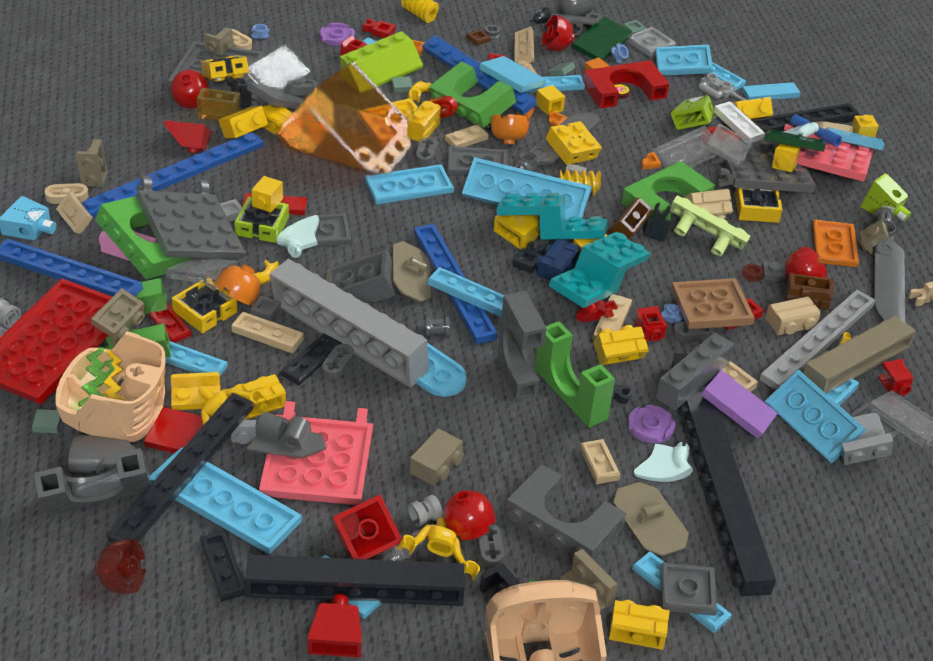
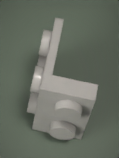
M877 413L853 417L865 428L866 432L855 441L842 443L841 458L844 465L892 455L893 439L891 433L885 434Z

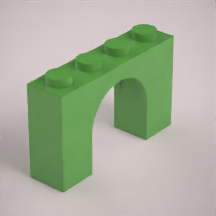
M462 61L429 86L431 99L442 96L453 97L458 104V110L455 113L483 128L491 123L492 115L502 114L516 103L513 87L501 81H498L478 96L462 97L467 90L478 83L474 67Z
M680 161L624 188L621 203L628 207L639 197L652 208L653 211L650 215L656 216L654 207L658 202L661 203L660 210L662 212H665L667 206L670 205L656 194L657 192L672 191L686 196L690 193L714 191L715 184ZM671 212L666 216L665 219L670 220Z
M136 196L101 204L95 221L146 280L188 267L192 258L165 257L159 243L146 241L133 232V228L149 224Z
M161 278L141 282L143 289L136 298L144 302V314L166 310L167 297ZM164 324L130 330L131 333L160 344L164 348L165 357L171 356L170 339ZM110 336L106 338L108 346H105V349L112 350L114 345L110 343Z
M559 321L546 326L545 344L542 347H537L534 370L588 428L608 420L615 378L600 364L581 372L579 382L570 362L573 335Z

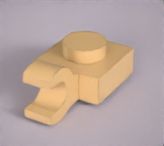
M933 282L925 283L922 289H912L908 298H916L915 306H922L924 303L933 301Z

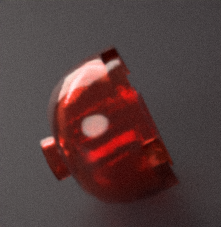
M122 539L114 541L103 548L95 564V573L101 584L108 591L117 594H131L140 590L146 574V568L141 569V560H145L142 546L137 540Z

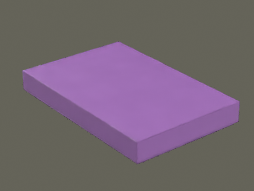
M722 370L701 393L705 399L758 439L778 414Z

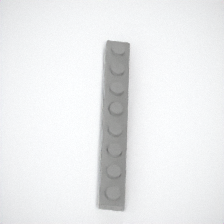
M856 290L764 370L759 380L777 390L798 369L802 371L808 360L818 357L874 306L875 299Z

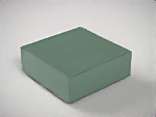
M637 20L622 24L623 27L632 31V34L647 29Z
M573 62L562 63L549 70L550 76H564L574 70L575 66Z
M410 76L392 77L391 83L394 93L409 92L412 87Z
M37 409L32 425L33 432L58 433L62 419L57 410Z

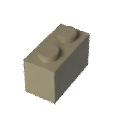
M438 428L410 458V474L433 486L440 480L444 481L449 475L451 467L459 465L463 459V441Z

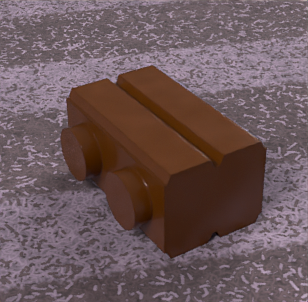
M637 197L610 227L608 234L622 233L629 240L652 213V208L641 198Z
M790 273L784 290V302L809 296L813 305H816L817 308L828 310L834 295V279Z

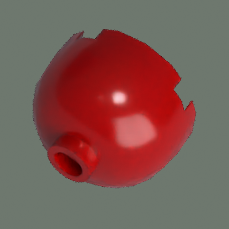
M552 15L545 25L548 29L547 32L542 34L543 46L547 45L546 50L563 51L574 40L573 28L566 18Z
M181 71L175 75L171 82L170 90L172 97L180 107L198 108L197 105L205 104L210 97L209 84L206 78L198 71Z
M805 246L795 250L785 262V277L788 280L789 274L794 273L827 278L826 266L824 263L820 265L817 260L820 256L813 249Z
M460 491L453 495L444 506L443 521L445 526L456 533V536H460L461 540L477 539L489 532L488 527L491 523L494 525L496 522L491 502L478 491Z

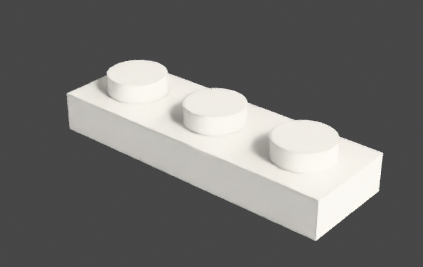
M731 102L715 106L714 113L747 144L764 138L765 133Z

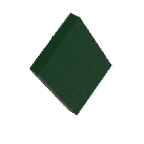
M603 16L599 23H595L573 42L572 48L592 59L600 58L605 61L612 55L611 48L616 47L618 43L623 45L632 37V31Z
M771 129L766 132L764 138L767 141L824 152L827 143L826 140Z

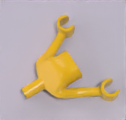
M201 386L198 393L207 400L201 410L203 425L232 392L247 400H251L256 408L260 407L256 401L259 398H264L267 401V397L260 389H255L251 393L235 389H223L213 394L206 386Z
M443 517L437 519L436 525L424 526L415 537L404 535L397 547L400 551L402 548H406L409 554L412 555L416 546L427 538V547L432 553L443 557H449L453 554L458 563L464 564V575L465 573L471 574L472 580L475 579L480 571V566L476 562L471 560L466 562L464 560L459 538L456 536V533L446 528Z

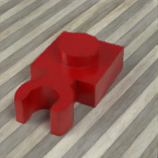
M366 19V23H362V30L372 32L374 36L386 38L395 33L396 25L384 21L377 23L372 19Z
M600 300L585 308L580 307L576 318L581 322L597 321L600 316L610 318L614 316L612 310H617L618 307L614 300L603 303V300Z

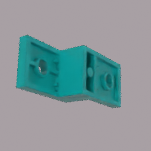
M529 193L526 196L506 194L497 206V216L539 215L541 239H597L605 237L608 228L607 219H602L601 216H593L590 219L570 217L569 220H566L565 195L559 196V193H548L547 196H539L537 193Z
M615 232L584 245L575 268L551 278L549 287L585 308L618 292L626 270L647 261L650 252L645 250L641 244L628 240L624 234Z

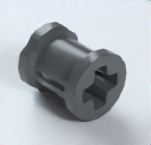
M445 316L444 319H430V317H426V337L434 334H444L445 337H449V316Z

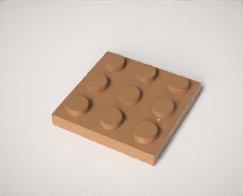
M736 278L672 282L671 290L688 329L754 324L755 317Z

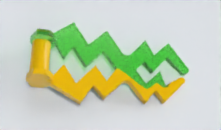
M103 347L87 355L86 359L93 365L86 367V370L96 379L86 383L81 388L89 397L92 394L104 397L96 390V388L104 384L110 388L103 393L107 398L125 401L124 398L117 395L121 391V387L111 379L123 371V369L117 366L122 360L113 352L107 350V355L111 360L104 361L103 364L97 359L104 352ZM106 365L110 370L104 373L101 369ZM89 397L79 401L78 405L82 407Z

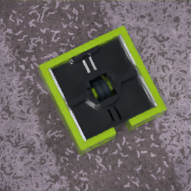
M248 197L235 220L236 235L247 238L255 236L259 237V240L277 243V237L283 231L289 219V204L279 203L272 212L252 207V197Z

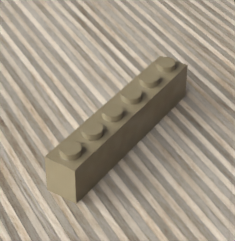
M897 316L883 320L879 325L867 329L858 336L855 335L851 340L840 343L836 348L825 351L821 356L813 360H808L803 367V374L827 394L910 348L916 330Z

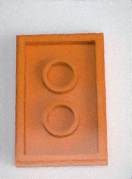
M813 220L814 249L820 256L817 258L819 263L858 267L859 259L854 224Z

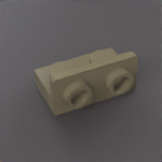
M93 139L91 147L87 151H77L76 153L81 184L89 187H103L108 172L101 139Z
M121 288L91 318V324L109 335L110 343L115 346L126 331L130 332L135 325L138 326L145 317L144 302Z
M583 549L574 553L571 571L562 575L560 580L574 581L596 589L601 612L614 603L617 583Z

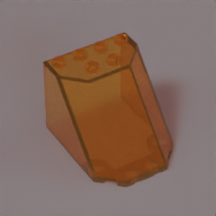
M354 61L318 84L275 133L288 149L364 172L390 173L405 155L404 153L411 147L410 138L407 136L408 119Z

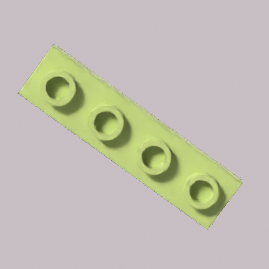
M677 195L671 205V212L681 217L674 229L675 233L685 236L692 224L718 237L711 249V252L721 257L729 244L743 250L750 238V235L743 229L728 224L725 219L717 218L705 208H699L686 198H681Z

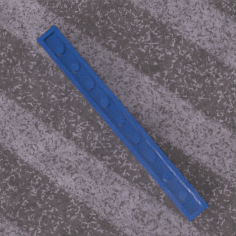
M253 132L247 133L146 176H150L152 180V191H159L264 146V141ZM139 178L81 202V204L94 218L97 216L101 204L136 196L138 193L136 187L137 185L142 186V181Z

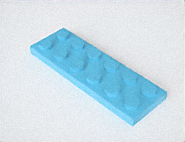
M474 157L462 196L498 205L506 194L526 196L529 193H537L539 196H547L548 193H559V196L565 195L566 220H569L570 217H581L582 219L591 193V186Z
M182 447L150 475L151 483L183 449ZM209 462L203 466L175 499L269 555L302 522L301 514Z

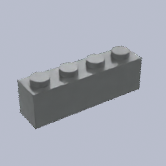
M717 333L712 334L660 378L656 399L673 410L678 409L730 363L734 343Z

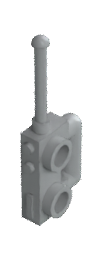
M708 73L707 76L701 78L698 89L715 99L732 96L741 101L746 100L736 94L735 88L730 82L718 79V76L714 73Z

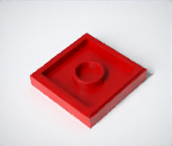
M163 407L144 440V446L176 453L181 447L184 448L203 426L202 417Z

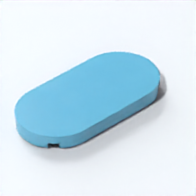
M427 343L429 372L422 378L419 377L416 384L437 396L445 397L458 394L464 389L466 384L465 369Z

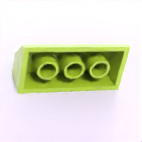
M402 31L340 56L341 75L360 92L390 82L392 77H402L423 68L422 61L412 39Z

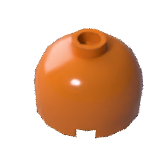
M501 114L492 115L491 131L498 140L503 141L504 145H515V141H520L527 135L530 118L507 114V116L502 118Z
M243 264L242 267L237 265L226 267L214 282L220 290H223L225 287L229 296L252 306L258 299L261 290L260 281L254 275L255 270L246 264Z

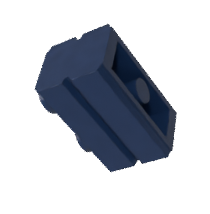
M559 238L556 239L553 245L549 244L547 246L545 255L539 256L536 262V268H538L537 276L551 281V278L572 270L578 261L579 246L573 243L568 244L567 241Z

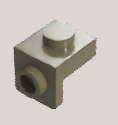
M225 27L216 36L206 33L204 35L205 50L217 55L225 53L234 43L232 29Z
M882 220L860 231V245L865 252L868 251L872 256H874V246L889 238L886 224Z

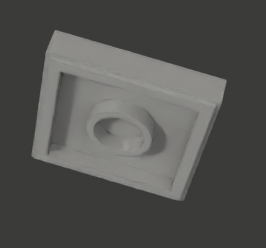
M653 27L632 34V37L627 40L628 43L649 57L655 55V47H672L676 45L675 41Z

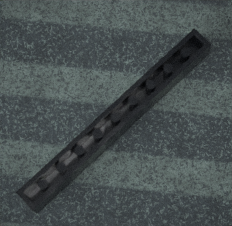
M696 392L679 407V415L684 416V430L686 434L690 435V450L695 451V465L697 469H701V485L703 488H707V504L709 507H713L714 510L713 523L715 526H719L720 545L726 548V564L728 567H732L733 586L735 588L738 587L741 597L771 595L776 578L718 408L701 395L702 392Z

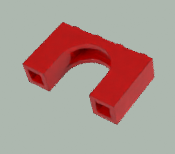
M651 60L584 70L583 74L585 89L600 109L617 106L619 91L614 86L617 83H629L638 86L650 101L664 99L668 95L669 82Z

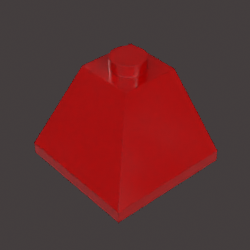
M164 120L166 128L184 149H187V153L199 154V151L206 150L212 131L205 125Z
M381 495L333 516L331 520L340 543L351 559L372 558L400 544L402 540Z

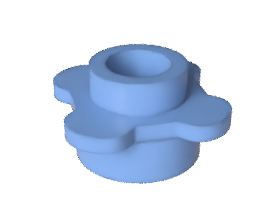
M256 24L251 29L253 32L251 34L252 38H269V29L266 25Z
M618 43L616 47L611 48L612 56L617 63H621L623 59L628 57L629 53L626 46Z
M669 303L664 305L665 310L661 312V316L666 321L671 323L682 321V313L678 305Z

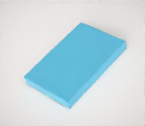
M709 45L655 47L657 69L662 75L705 74L713 72Z
M505 56L480 63L479 69L513 87V89L520 93L544 86L546 82L545 78Z

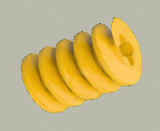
M401 0L403 8L426 23L435 20L439 5L433 0Z
M559 170L558 178L591 186L593 196L600 190V171H597L596 175H594L593 171H589L588 175H586V172L582 170L578 175L577 170H573L570 175L569 170H565L562 175L561 170Z

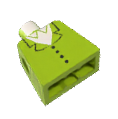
M705 95L684 100L671 112V116L676 129L680 130L709 124L713 117L714 109L710 97Z
M886 173L873 182L860 206L874 215L882 207L890 208L894 213V217L896 216L903 222L911 215V212L904 207L908 195Z

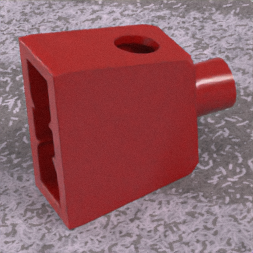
M337 594L333 596L332 604L321 603L318 606L308 634V654L361 658L362 638L359 608L356 605H348L349 599L347 596Z

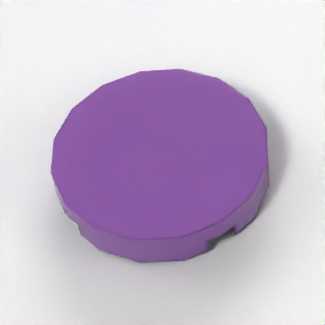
M330 23L325 28L323 26L319 31L320 40L332 46H341V42L351 35L355 38L354 29H350L349 25L344 23Z
M645 405V408H640V406L635 408L629 414L627 422L632 435L647 443H662L669 440L674 433L676 424L675 420L673 421L671 418L672 415L667 410L654 405Z

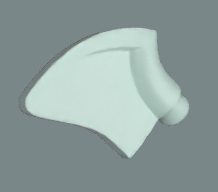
M812 122L784 132L808 137L817 132L819 126L816 122Z
M314 215L290 225L278 235L277 244L286 247L291 257L298 258L303 249L318 245L315 233L319 224V217Z
M679 442L675 447L655 444L651 456L634 470V475L642 479L658 482L676 481L689 476L693 471V468L687 462L689 445L686 443L684 447L682 442Z

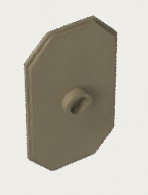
M404 241L393 244L392 281L401 294L418 302L431 298V286L427 285L428 278L430 277V262L421 249Z
M637 482L617 489L613 504L626 513L625 522L645 550L665 556L685 549L689 533L657 488Z

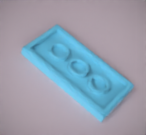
M441 164L365 176L366 185L375 204L454 192V187Z
M799 369L764 401L830 463H833L841 456L842 443L855 441L866 432L862 425Z

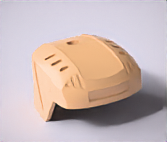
M126 331L112 350H110L122 360L117 366L123 369V371L111 379L117 385L124 379L120 386L121 391L117 395L124 398L125 401L107 398L103 394L104 391L110 389L104 385V381L114 371L111 367L113 361L107 355V350L110 349L88 348L80 353L64 372L56 391V410L64 423L78 431L92 436L135 442L147 436L164 406L166 359L164 348L160 344Z
M569 580L522 583L498 592L486 606L485 636L490 661H502L499 656L515 658L518 661H527L523 643L548 641L550 649L534 652L529 661H579L581 659L583 661H606L607 655L600 605L596 589ZM580 648L579 653L565 658L559 656L561 653Z

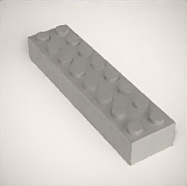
M287 259L270 273L274 300L281 302L283 310L318 332L325 333L342 342V344L352 346L354 354L410 388L417 383L419 377L422 378L429 372L427 339L422 335L416 334L405 325L392 320L386 314L380 313L369 304L363 303L352 294L346 293L335 284L329 283L318 274L310 272L301 264L295 263L290 259Z

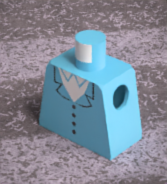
M21 196L0 217V230L2 235L35 240L42 232L53 234L56 230V222L50 221L49 209L46 206Z

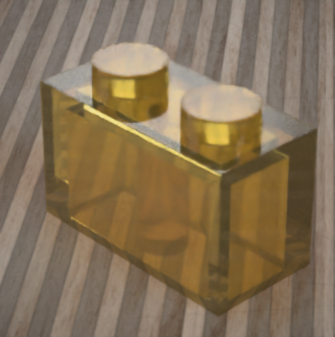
M202 88L197 97L198 118L218 121L221 118L241 111L240 93Z

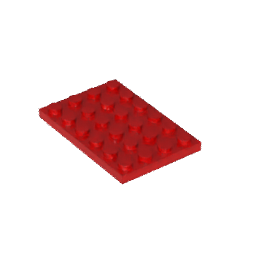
M65 279L57 282L0 337V388L41 405L57 389L64 372L71 362L86 349L97 348L109 336L92 325L91 318L112 296Z

